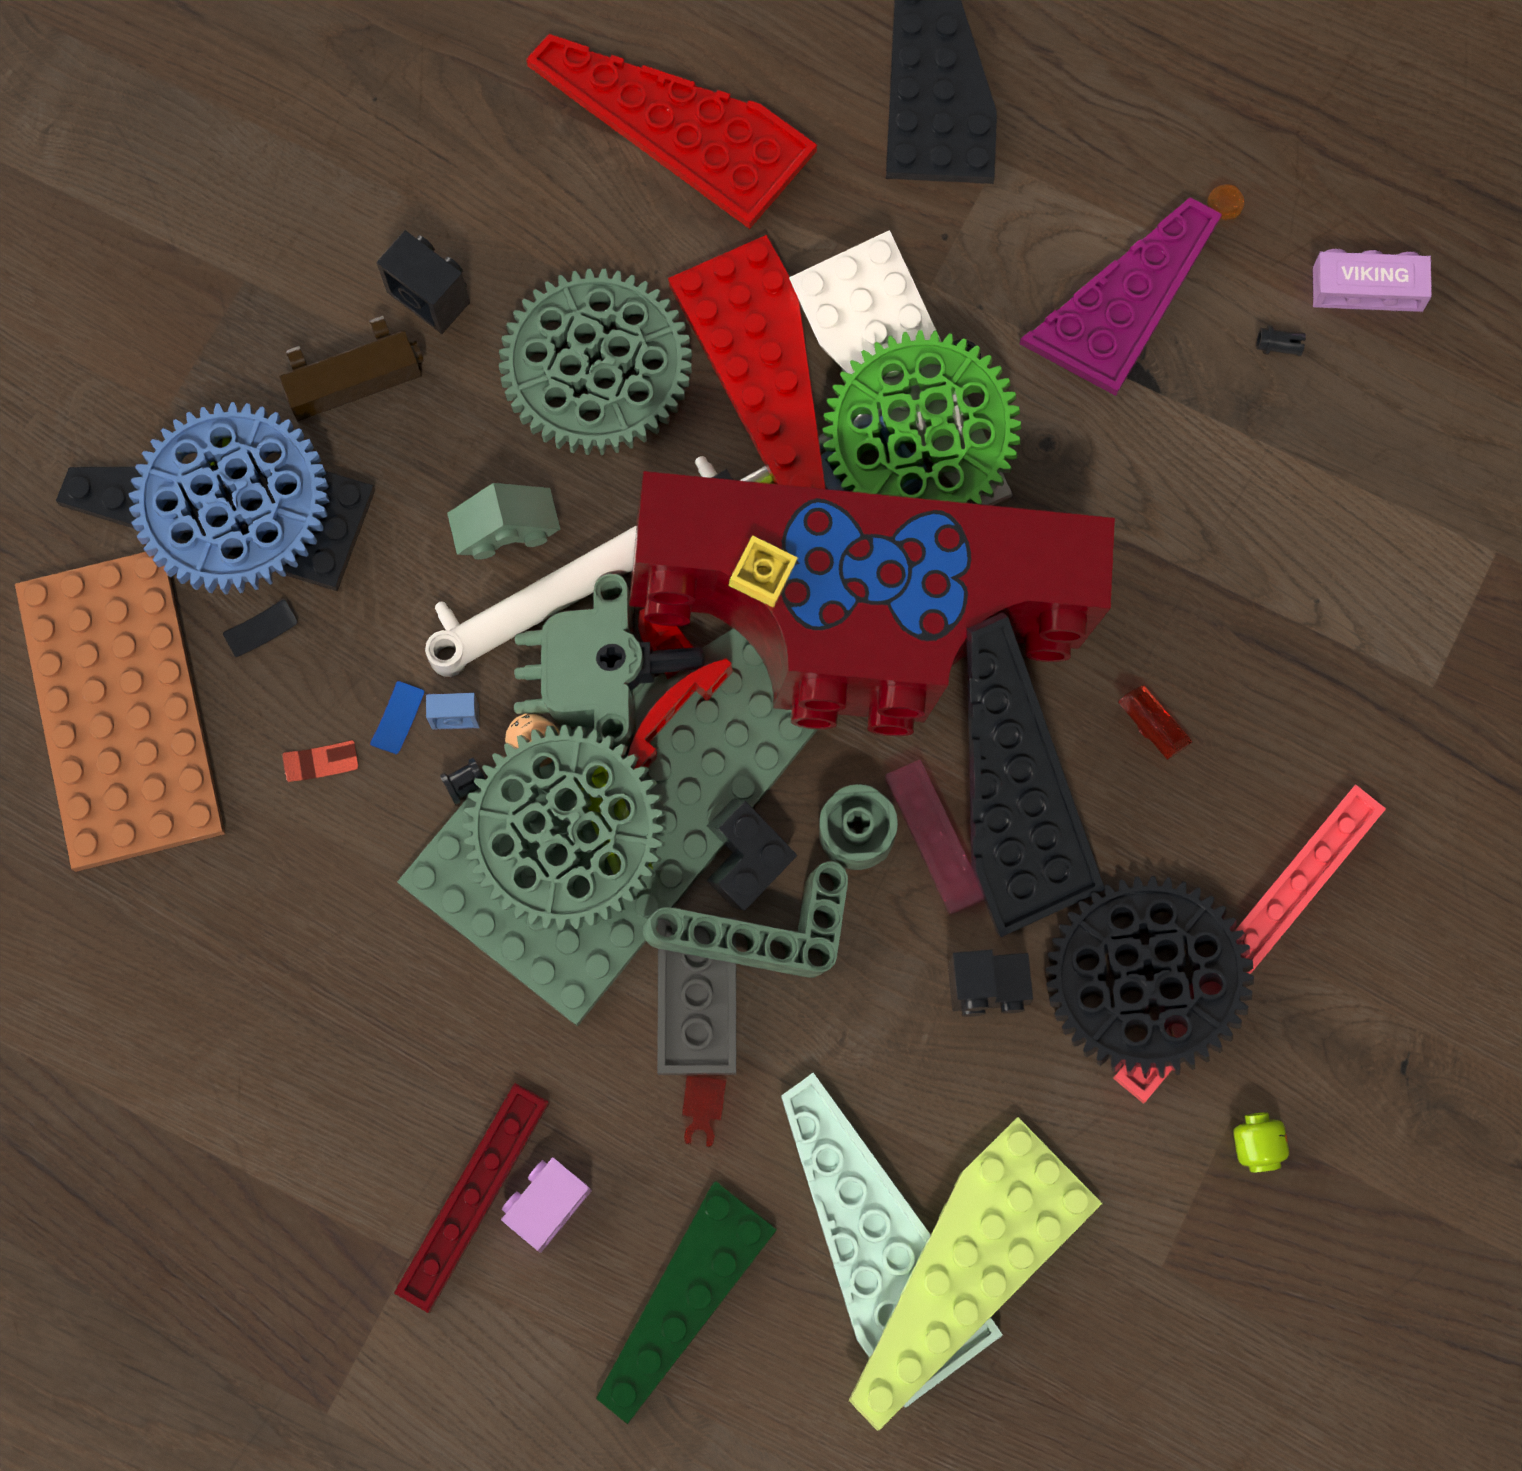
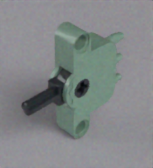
M607 574L599 578L595 583L594 609L560 612L551 616L543 625L542 630L526 631L525 633L515 635L516 645H541V664L518 667L514 670V674L517 680L541 679L542 698L516 702L514 704V711L516 714L549 713L555 723L561 726H594V730L601 732L600 743L612 732L623 731L621 736L614 740L613 749L620 744H625L628 746L624 756L626 757L635 736V695L642 690L646 683H654V673L698 670L705 664L704 652L701 647L653 651L650 642L639 643L634 637V606H629L630 591L627 583L617 574ZM614 594H621L616 600H607Z

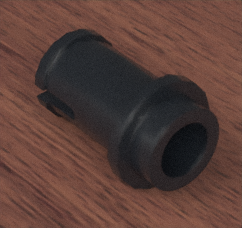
M1268 325L1267 328L1259 329L1256 348L1257 350H1263V354H1269L1272 351L1302 356L1305 344H1301V341H1306V335L1302 332L1274 330L1272 325Z

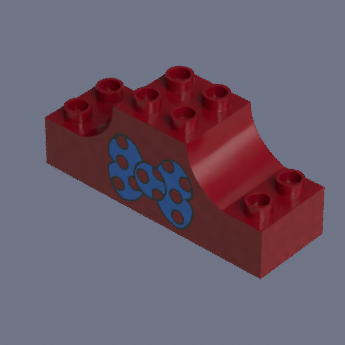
M643 471L629 606L645 607L644 619L658 625H687L690 623L691 612L711 614L736 629L755 648L768 671L773 690V708L792 710L791 724L808 729H831L837 726L838 715L868 717L867 730L871 733L883 736H908L914 733V722L925 723L946 690L951 667L967 656V628L1004 613L1009 618L1017 643L1025 644V656L1027 658L1042 662H1061L1071 658V648L1079 649L1111 609L1115 518ZM752 535L798 557L774 608L729 586L730 578Z

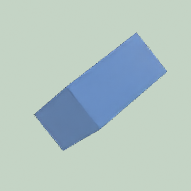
M474 693L426 694V718L432 730L479 728V703Z

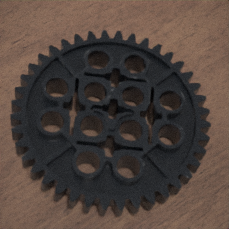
M1138 876L1135 877L1132 888H1129L1122 879L1119 881V891L1117 892L1108 884L1105 885V897L1102 898L1097 893L1092 892L1093 904L1090 906L1080 901L1078 904L1081 915L1073 912L1068 913V919L1072 926L1060 924L1059 931L1064 938H1053V947L1058 951L1048 952L1049 962L1054 965L1047 967L1046 973L1047 977L1054 980L1047 982L1046 985L1048 992L1055 993L1049 998L1051 1007L1059 1008L1054 1013L1056 1021H1066L1062 1026L1063 1033L1065 1035L1074 1033L1071 1039L1074 1047L1085 1043L1083 1049L1084 1056L1089 1057L1097 1051L1096 1060L1099 1066L1103 1065L1108 1059H1111L1112 1072L1116 1073L1121 1065L1125 1064L1127 1074L1130 1077L1135 1072L1136 1067H1141L1144 1078L1149 1077L1151 1068H1156L1160 1078H1164L1166 1067L1171 1066L1176 1075H1180V1063L1183 1062L1190 1069L1194 1070L1196 1056H1199L1206 1063L1209 1062L1208 1049L1211 1048L1221 1053L1222 1044L1220 1038L1230 1042L1233 1040V1033L1229 1027L1241 1029L1242 1020L1237 1015H1247L1249 1012L1248 1006L1242 1001L1252 1000V991L1246 987L1254 985V975L1246 972L1253 969V960L1245 958L1250 954L1249 945L1240 944L1244 940V932L1233 931L1236 927L1235 917L1224 920L1226 916L1225 906L1213 910L1215 900L1212 895L1201 901V888L1199 887L1192 891L1191 894H1187V885L1183 881L1177 889H1172L1171 878L1168 877L1162 887L1157 885L1155 876H1151L1148 886H1143ZM1159 912H1166L1172 916L1171 921L1166 924H1157L1152 918ZM1122 916L1133 920L1132 925L1125 929H1119L1113 923ZM1141 933H1148L1150 938L1148 945L1141 944ZM1204 944L1211 945L1217 950L1210 957L1199 956L1195 951ZM1184 945H1187L1189 963L1194 971V977L1192 978L1194 999L1190 997L1189 982L1184 973V966H1186ZM1163 949H1171L1177 953L1176 958L1169 962H1163L1156 956ZM1107 953L1109 954L1111 973L1114 974L1115 986H1113L1114 1008L1111 1006L1110 991L1105 982L1106 975L1108 974L1106 964ZM1125 953H1132L1138 958L1137 962L1131 966H1123L1117 960ZM1088 957L1094 958L1099 962L1096 968L1089 971L1083 970L1078 966L1080 961ZM1146 971H1153L1154 981H1146ZM1210 981L1216 982L1222 987L1221 991L1215 995H1207L1200 988L1203 984ZM1168 986H1176L1181 989L1182 994L1172 1000L1164 998L1161 992ZM1130 990H1136L1143 995L1142 999L1134 1004H1128L1121 998L1123 994ZM1092 994L1103 998L1102 1004L1096 1008H1088L1082 1002L1087 996ZM1151 1007L1158 1008L1159 1020H1151L1149 1015ZM1175 1023L1182 1024L1187 1028V1032L1178 1038L1171 1037L1165 1032L1170 1025ZM1133 1028H1142L1148 1033L1146 1038L1139 1042L1129 1040L1126 1035Z

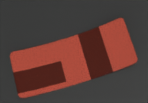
M352 740L282 754L286 780L288 782L319 778L358 769L355 745Z

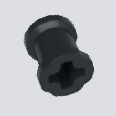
M474 757L468 760L466 766L449 775L445 772L440 774L455 805L461 803L462 797L479 789L474 782L475 778L485 779Z

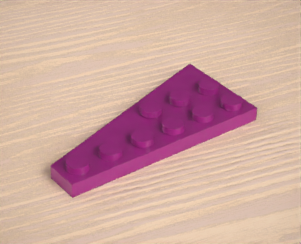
M1191 197L1188 198L1163 219L1152 232L1133 244L1127 253L1118 260L1115 259L1073 294V298L1057 311L1054 310L1048 315L1045 321L1036 329L1024 335L1020 339V345L1116 396L1219 223L1222 214Z

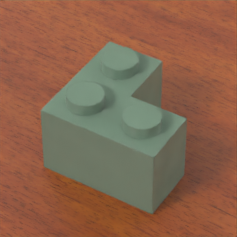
M492 483L447 513L457 555H472L474 559L478 560L492 557L496 553L495 550L503 545L514 542L525 543L527 547L542 545L547 542V537L560 530L551 489L544 487Z

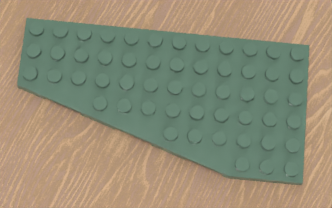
M734 628L702 648L705 657L704 666L727 659L732 663V674L708 701L695 692L650 743L656 749L657 758L648 767L649 771L643 780H655L657 784L649 792L654 795H662L663 799L654 804V809L666 812L664 816L656 819V824L667 827L666 831L656 833V838L665 842V846L653 849V852L662 858L661 862H651L652 870L656 874L653 877H641L647 886L646 890L633 888L632 890L637 900L630 902L623 898L622 901L625 907L623 912H618L610 907L612 918L609 920H604L597 913V925L590 926L584 917L582 928L574 929L571 920H569L567 929L559 930L556 919L552 927L546 929L543 928L542 917L536 924L531 925L528 924L529 912L522 918L517 919L514 917L516 906L509 910L501 909L504 897L496 900L489 898L495 887L481 888L480 886L486 874H473L472 872L480 864L479 860L467 859V855L476 850L475 845L464 844L463 841L473 836V831L463 828V824L473 821L474 818L464 812V808L476 806V802L469 797L397 881L401 887L577 1027L646 943L643 935L645 921L658 909L663 907L674 908L725 845L707 825L732 799L744 800L754 809L818 730L802 728L791 724L792 710L773 708V690L768 671L755 648ZM696 670L680 671L669 679L662 673L654 678V683H646L642 690L635 695V734L656 702L677 682ZM582 726L586 728L587 738L593 731L594 726ZM577 727L572 730L573 735ZM623 731L612 732L609 736L616 739L621 736ZM553 761L544 767H540V774L544 779H548L554 774L555 764ZM519 780L514 781L509 787V796L516 802L520 800L524 793V787ZM538 787L539 796L535 799L534 803L544 802L547 804L546 795L552 787L549 789ZM481 788L477 789L472 793H480ZM571 789L565 791L561 798L562 806L567 811L572 810L577 803L576 793ZM624 799V801H625V803H626V806H627V808H628V810H629V813H630V812H631L630 803H629L626 799ZM541 812L535 813L530 820L532 830L538 834L546 825L545 817ZM560 820L562 827L558 830L559 834L569 835L567 827L571 822ZM591 821L583 829V836L589 843L594 842L598 838ZM508 834L504 835L499 843L500 851L505 856L510 855L514 849L513 838ZM528 842L530 850L526 852L527 857L538 858L537 849L541 847L540 844ZM558 844L553 848L552 858L557 865H562L567 860L568 852L563 844ZM581 851L583 859L576 867L589 866L591 868L590 859L597 851ZM606 858L605 868L610 874L613 875V872ZM530 866L525 867L521 873V881L528 888L532 887L536 881V873ZM581 875L574 882V891L580 897L586 896L589 892L590 884L588 879ZM658 919L655 922L656 929L658 928Z

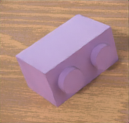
M553 1157L548 1163L542 1160L528 1176V1179L532 1182L522 1195L516 1191L502 1208L506 1214L501 1221L540 1253H542L592 1191Z

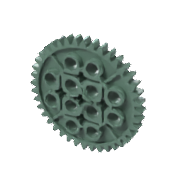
M587 269L585 279H581L579 274L573 271L571 282H567L562 275H559V286L555 287L547 281L545 282L547 293L543 294L536 289L533 290L535 302L523 299L522 303L525 312L514 310V319L517 323L507 322L506 324L510 335L502 336V343L506 348L499 350L500 359L504 361L499 363L500 373L504 374L500 379L503 388H508L505 391L507 401H513L511 407L514 413L521 412L519 417L523 425L531 422L530 430L532 434H536L543 429L542 438L545 443L555 436V444L558 449L566 441L569 442L571 453H574L579 445H583L585 455L590 454L593 446H597L600 455H604L606 445H611L615 453H619L620 442L623 441L632 449L633 437L637 436L641 441L646 442L647 429L658 434L659 427L657 421L669 424L670 419L667 411L677 413L679 409L678 403L675 400H685V391L682 388L689 387L690 380L686 375L692 373V363L687 362L692 359V351L686 348L690 345L689 335H683L686 332L685 323L677 322L679 320L678 310L669 311L671 308L669 299L659 302L660 290L656 289L648 294L649 288L646 281L636 287L634 275H631L625 282L621 279L620 271H617L612 279H608L606 269L601 270L599 278H594L592 270ZM599 303L609 305L608 309L602 312L594 311L592 308ZM632 316H639L643 319L642 322L636 325L625 322ZM553 321L561 324L558 329L552 331L544 328L547 323ZM612 325L616 326L617 331L611 330L609 334L604 333V329L609 330ZM586 334L595 337L592 342L586 344L577 341L579 337ZM567 342L569 350L563 348L561 352L557 354L555 347L561 348L563 344H566ZM620 347L629 350L626 355L621 357L611 354L614 349ZM536 353L546 355V358L541 362L536 363L529 360ZM653 360L663 364L656 370H650L645 367L646 363ZM570 366L580 368V371L572 376L562 373ZM635 366L636 375H631L624 383L623 374H629ZM603 379H609L614 382L607 389L596 386ZM582 389H587L588 395L582 394L580 398H575L574 392L580 393ZM638 392L648 395V398L642 402H634L630 399L633 394ZM554 398L566 400L564 405L558 408L548 405ZM588 411H596L600 414L594 421H585L581 418Z
M562 725L559 736L554 726H547L545 737L539 730L533 729L531 731V742L525 736L519 735L517 736L519 748L510 743L504 744L507 756L494 753L492 757L497 766L483 765L482 767L488 778H475L474 782L481 788L480 793H468V797L476 802V806L464 808V812L474 818L473 821L463 824V828L473 831V836L463 841L464 844L475 845L476 850L469 853L467 859L479 860L480 864L472 872L473 874H486V877L480 883L481 888L494 886L495 888L492 890L489 898L496 900L504 897L501 906L503 910H509L516 906L515 918H522L529 912L528 924L534 925L542 917L543 928L546 929L552 927L555 919L559 930L567 929L569 920H571L574 929L582 928L584 917L590 926L597 925V913L604 920H609L612 918L610 907L618 912H623L625 910L623 898L630 902L637 900L632 890L633 888L646 890L647 886L641 877L655 876L656 873L648 864L649 862H661L662 858L655 854L653 849L665 846V842L656 838V833L666 831L667 827L656 824V819L664 816L666 812L654 809V804L663 798L662 795H654L649 792L657 784L655 780H643L649 771L648 767L634 768L639 759L638 755L633 754L625 758L624 756L628 748L625 744H620L613 749L614 737L607 736L600 743V731L593 729L587 738L586 728L578 726L573 735L569 725ZM551 758L555 764V771L550 778L544 779L540 774V764L544 759ZM599 767H604L609 774L608 782L602 788H597L592 781V775ZM519 780L524 787V793L520 800L515 802L509 796V787L514 781ZM538 787L542 789L552 787L546 795L547 804L544 802L534 803L535 799L539 796ZM571 789L576 793L577 803L572 810L567 811L562 806L561 798L565 791ZM591 796L603 799V802L599 805L602 810L601 814L595 811L589 812L588 808L592 805ZM624 798L630 803L631 812L626 819L619 820L614 813V807L618 800ZM541 812L545 817L546 825L537 834L532 830L530 820L535 813ZM560 820L571 822L567 827L569 835L559 834L558 830L562 827ZM590 821L595 822L599 828V836L592 843H589L583 836L584 826ZM508 834L513 838L514 849L510 855L505 856L500 851L499 843L501 838ZM528 842L540 844L541 847L537 849L538 858L527 857L526 852L530 850ZM558 844H563L568 852L567 860L562 865H557L552 858L553 848ZM581 851H597L590 859L591 868L589 866L576 867L583 859ZM611 853L617 854L621 859V868L615 875L610 874L605 868V860ZM527 866L532 867L536 873L535 884L530 888L526 887L521 881V873ZM581 875L586 877L590 884L589 892L584 897L578 896L574 891V882Z

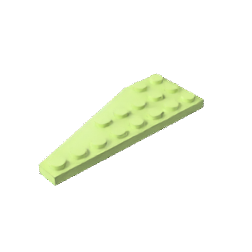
M1019 1117L960 1173L955 1187L939 1216V1220L929 1240L926 1242L899 1297L900 1299L883 1330L880 1340L849 1399L851 1404L877 1431L915 1395L1102 1204Z

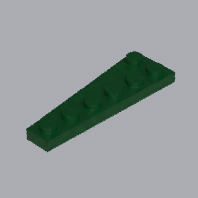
M716 1181L711 1185L596 1397L599 1402L626 1424H629L777 1231V1229Z

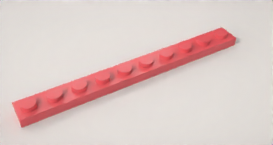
M1356 784L1235 929V931L1244 932V940L1240 944L1249 945L1250 954L1245 958L1253 960V969L1246 973L1251 974L1386 810L1385 807ZM1210 981L1203 984L1200 989L1207 995H1215L1221 991L1222 987L1218 983ZM1191 983L1189 985L1190 997L1194 999L1193 985ZM1175 1023L1170 1025L1165 1032L1171 1037L1178 1038L1187 1032V1028L1182 1024ZM1124 1064L1113 1079L1144 1104L1171 1072L1172 1068L1171 1066L1166 1067L1164 1078H1160L1156 1068H1151L1149 1077L1144 1078L1141 1067H1136L1135 1072L1130 1077Z

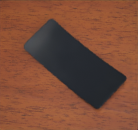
M282 599L257 616L223 632V636L234 656L239 657L283 634L295 626L297 620L287 601Z

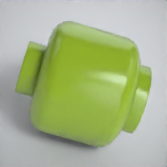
M1269 1112L1245 1115L1246 1123L1239 1124L1233 1131L1239 1163L1249 1166L1250 1172H1266L1280 1169L1281 1162L1289 1156L1284 1123L1277 1119H1270Z

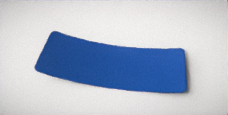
M400 681L396 682L384 715L370 742L371 746L393 754L399 753L423 698L424 690Z

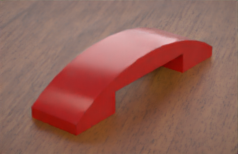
M723 659L699 668L677 682L656 702L641 723L629 749L628 756L633 754L639 756L638 762L634 767L635 769L643 766L649 767L656 760V749L650 744L651 741L695 692L708 701L732 674V663Z

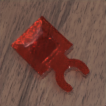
M687 1076L682 1116L693 1118V1123L687 1127L684 1134L686 1145L691 1146L692 1135L696 1131H703L707 1135L706 1147L711 1148L713 1146L715 1137L713 1129L710 1127V1120L722 1121L726 1080Z

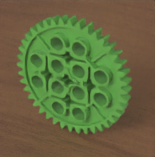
M918 330L916 340L911 341L907 332H903L902 343L897 344L892 336H888V348L884 349L881 344L875 342L876 354L873 356L865 350L861 351L864 363L860 364L851 360L850 364L854 373H840L845 386L833 385L832 387L839 398H829L827 403L835 412L824 413L825 421L833 424L823 428L824 436L833 438L825 442L824 447L826 451L835 452L827 459L830 465H840L833 473L836 479L845 478L841 484L843 490L848 491L855 488L853 492L961 503L972 502L973 504L983 505L980 497L982 493L993 498L994 492L990 485L992 483L998 486L1004 485V480L999 472L1011 473L1012 471L1011 466L1005 459H1017V452L1009 446L1019 445L1021 442L1019 436L1011 433L1021 429V421L1011 419L1019 415L1020 410L1019 406L1010 405L1016 400L1015 392H1005L1010 387L1009 378L998 380L1003 373L1001 366L989 369L992 364V357L987 355L979 360L981 353L979 346H975L968 352L967 339L963 338L955 346L952 334L949 333L944 341L940 342L937 331H933L930 339L925 340L922 330ZM928 364H936L941 368L940 373L933 378L922 376L921 371ZM892 371H899L904 375L902 381L896 385H888L884 382V379ZM914 385H918L920 391H922L919 395L920 399L913 400L911 394H909L912 391L911 387ZM971 393H980L985 397L984 402L978 407H969L964 403L966 397ZM954 394L957 398L959 412L962 414L963 419L966 420L963 423L964 428H962L965 449H962L959 430L953 424L956 415ZM935 400H942L947 403L946 410L941 414H931L927 411V408ZM895 408H908L910 414L904 421L896 422L890 418ZM879 409L882 410L885 427L892 434L889 436V442H887L890 463H888L884 444L880 438H875L881 436L882 429ZM919 411L927 427L926 434H924L926 446H923L921 435L917 431ZM859 415H871L873 421L867 428L859 429L854 426L855 418ZM978 429H986L991 433V437L986 443L977 444L971 440L972 433ZM941 436H949L954 440V443L950 449L939 451L934 448L935 440ZM904 443H912L916 446L915 453L909 458H901L897 455L898 447ZM867 450H875L879 453V458L874 464L864 465L860 463L861 455ZM927 457H931L933 463H938L932 466L933 471L930 473H926L923 467H919L924 465V459ZM948 472H954L960 476L959 483L951 488H946L940 484L941 477ZM911 479H917L923 483L922 489L914 495L906 494L903 491L904 484Z

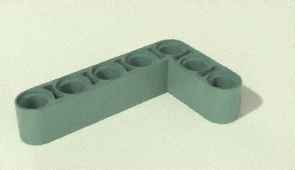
M825 862L807 876L798 932L677 908L663 907L655 911L645 921L643 935L651 946L658 949L815 978L831 969L837 959L848 875L840 864ZM820 874H826L832 879L834 883L833 891H828L821 886L819 882ZM815 911H820L826 915L828 919L827 928H821L815 924L813 919ZM657 919H664L670 923L672 927L670 937H664L657 932L655 928ZM695 927H703L709 932V944H701L695 939ZM733 934H740L746 939L748 943L746 952L738 951L733 946ZM771 941L779 942L784 947V959H778L772 955L770 951ZM809 949H815L821 954L823 961L821 967H817L809 961Z

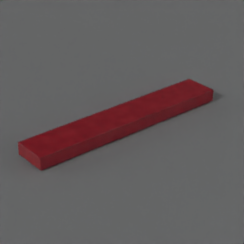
M514 1083L394 1294L430 1314L550 1103Z

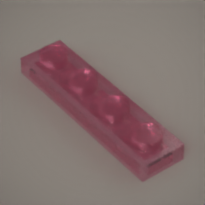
M921 760L886 774V782L949 915L983 901L984 898L973 869Z

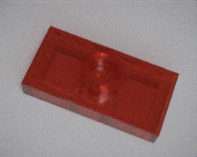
M1145 685L1130 691L1118 701L1121 707L1137 724L1139 732L1145 738L1150 739L1167 760L1185 750L1192 743L1190 737Z

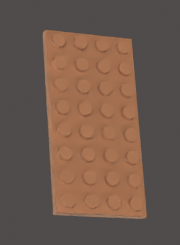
M146 552L15 584L71 869L75 872L225 834L171 578L164 571L165 566L159 568L153 561L154 556L149 557Z

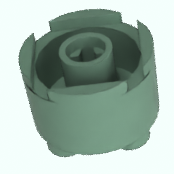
M850 785L841 788L826 802L820 814L819 839L824 852L832 862H836L847 869L863 870L879 864L887 858L894 845L898 825L895 808L889 799L871 786ZM860 821L861 827L864 828L862 834H856L854 829H851L853 822Z

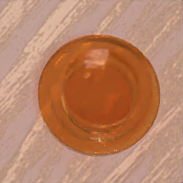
M1225 184L1211 191L1207 206L1222 214L1220 220H1233L1243 210L1244 197L1237 187Z

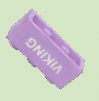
M1330 249L1320 252L1313 266V307L1423 312L1431 299V256H1419L1416 252L1390 255L1382 254V252L1377 250H1369L1362 253H1346L1342 249Z

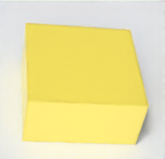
M752 535L730 578L729 586L774 608L798 557Z

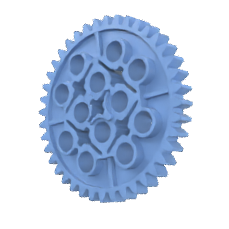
M231 402L228 412H224L219 403L215 405L214 414H209L205 407H201L200 418L198 419L190 412L186 413L188 423L185 425L177 419L173 420L176 431L172 433L163 428L161 432L165 440L163 442L155 439L150 441L156 451L154 453L143 451L142 455L148 464H136L135 467L143 477L131 479L133 486L138 489L129 493L130 499L136 503L129 508L133 517H137L132 521V525L136 531H141L137 538L141 544H146L143 549L148 556H154L153 561L159 568L165 566L164 571L169 577L177 573L176 578L181 584H185L190 579V584L195 590H198L204 582L205 588L209 593H213L217 584L220 585L224 594H228L231 584L236 586L239 593H243L246 582H249L257 590L259 588V579L262 577L268 584H273L272 573L274 571L285 577L284 565L286 563L295 568L298 567L294 556L299 554L307 557L309 554L304 544L317 543L311 531H323L321 522L316 518L327 517V511L321 505L329 503L327 493L322 492L329 488L326 479L321 478L326 472L323 465L318 464L321 459L317 451L311 452L314 447L310 439L303 440L305 436L300 428L293 431L294 427L289 419L281 423V418L277 412H274L268 418L265 408L261 406L254 415L253 409L248 403H246L242 412L238 411L235 402ZM222 438H232L226 447H216V444ZM191 453L197 454L193 462L188 464L182 463L186 455ZM270 454H281V457L276 462H265ZM253 460L256 461L262 475L267 478L269 483L267 486L275 500L274 504H272L265 488L260 484V477L253 465ZM216 461L219 469L212 471L210 463ZM247 469L246 474L242 478L231 479V475L236 470ZM289 484L297 485L293 493L288 495L280 494L284 486ZM203 485H213L208 494L197 495V491ZM223 485H225L229 493L232 494V501L236 507V511L233 510L229 501L227 502V495L222 487ZM185 492L187 493L195 509H198V518L206 533V536L203 535V532L197 524L196 520L192 519V514L190 512L192 511V509L184 495ZM254 500L263 501L257 510H246L250 502ZM169 501H178L176 508L172 511H162L164 505ZM220 516L228 517L227 522L223 526L212 527V523L216 518ZM247 524L250 532L243 535L240 527ZM183 533H193V537L187 543H177ZM266 533H278L274 541L270 543L261 542ZM243 548V553L240 557L233 560L227 559V555L232 549Z

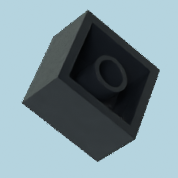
M405 230L376 262L386 292L439 333L443 334L470 304L466 289L467 284L464 282L462 275L463 269L452 258L446 257L443 259L434 252L435 248L427 239L420 235L415 238Z

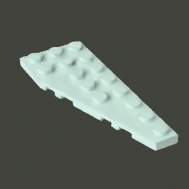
M812 1073L781 1095L856 1339L870 1358L931 1235L818 1078ZM989 1318L915 1393L904 1407L909 1406L1000 1338L1003 1334L993 1320Z

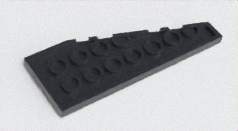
M894 0L886 179L994 184L997 110L962 1Z
M210 465L212 471L219 469L218 465ZM254 465L260 477L261 486L265 488L272 504H274L275 500L267 486L269 483L266 476L262 475L258 465ZM136 466L69 467L56 502L59 506L135 529L132 521L137 517H133L129 508L136 503L130 499L129 493L138 489L133 486L131 479L143 476L138 473L135 468ZM247 469L236 470L231 475V479L242 478L246 474ZM325 471L326 474L321 478L326 479L329 488L322 492L327 493L329 503L321 506L326 509L327 517L316 518L321 522L323 531H311L317 543L304 544L309 554L307 557L299 554L294 556L298 567L295 568L286 563L284 568L286 576L338 592L375 493V488L373 485ZM289 484L284 486L280 494L288 495L293 493L297 485ZM203 485L197 491V495L208 494L213 485ZM223 485L222 487L227 495V502L229 501L233 510L236 511V507L232 501V494H230L227 487ZM185 492L184 495L192 509V511H190L192 514V519L196 520L197 524L203 532V535L206 536V533L198 518V509H195L187 493ZM254 500L250 502L246 510H257L263 501ZM169 501L164 505L162 511H172L176 508L178 501ZM220 516L216 518L212 523V527L223 526L227 522L228 517ZM247 524L240 527L243 535L250 532ZM183 533L179 537L178 542L182 544L187 543L193 537V533ZM266 533L261 542L270 543L274 541L278 533ZM243 548L232 549L228 553L227 558L237 559L243 553Z
M1001 613L967 628L971 866L994 928L998 935L1003 937L1090 897L1092 892L1099 893L1105 890L1009 618L1006 614Z

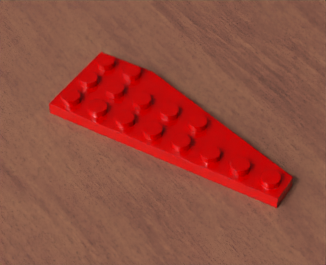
M548 34L526 59L529 68L749 229L817 152V144L759 103L750 100L746 103L731 98L729 93L720 90L713 92L695 86L693 81L642 65L640 68L625 63L623 58L614 55L607 57L590 51L587 46Z
M767 235L669 277L668 283L671 291L775 484L826 489L799 299L789 279L790 276Z

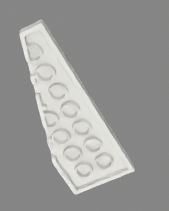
M890 230L789 277L820 347L839 364L844 372L854 373L850 364L851 360L860 364L864 363L861 351L865 350L872 356L876 354L875 342L881 344L884 349L888 348V336H892L897 344L902 343L903 332H907L911 341L916 340L918 330H922L925 340H929L933 331H936ZM928 364L922 369L921 375L926 378L936 377L940 373L941 368L936 364ZM899 371L889 372L884 382L888 385L899 384L904 375ZM912 386V391L909 393L912 399H920L919 395L922 391H920L919 386ZM954 394L956 415L953 424L959 430L962 449H965L962 428H964L963 423L966 420L963 419L962 414L959 412L957 398ZM966 397L964 403L967 406L972 407L968 398ZM942 400L932 401L927 411L931 414H941L946 410L947 403ZM905 407L895 408L890 418L896 422L904 421L908 418L910 410ZM919 411L917 431L921 435L923 446H926L924 434H926L927 427ZM982 429L972 433L971 440L974 443L983 444L987 442ZM941 436L935 440L934 448L939 451H946L952 447L954 440L949 436ZM948 472L944 474L953 486L959 483L960 476L957 473ZM999 472L1004 480V485L998 486L992 483L990 486L994 492V497L990 498L982 493L980 497L983 505L993 506L1012 497V492L1002 472Z

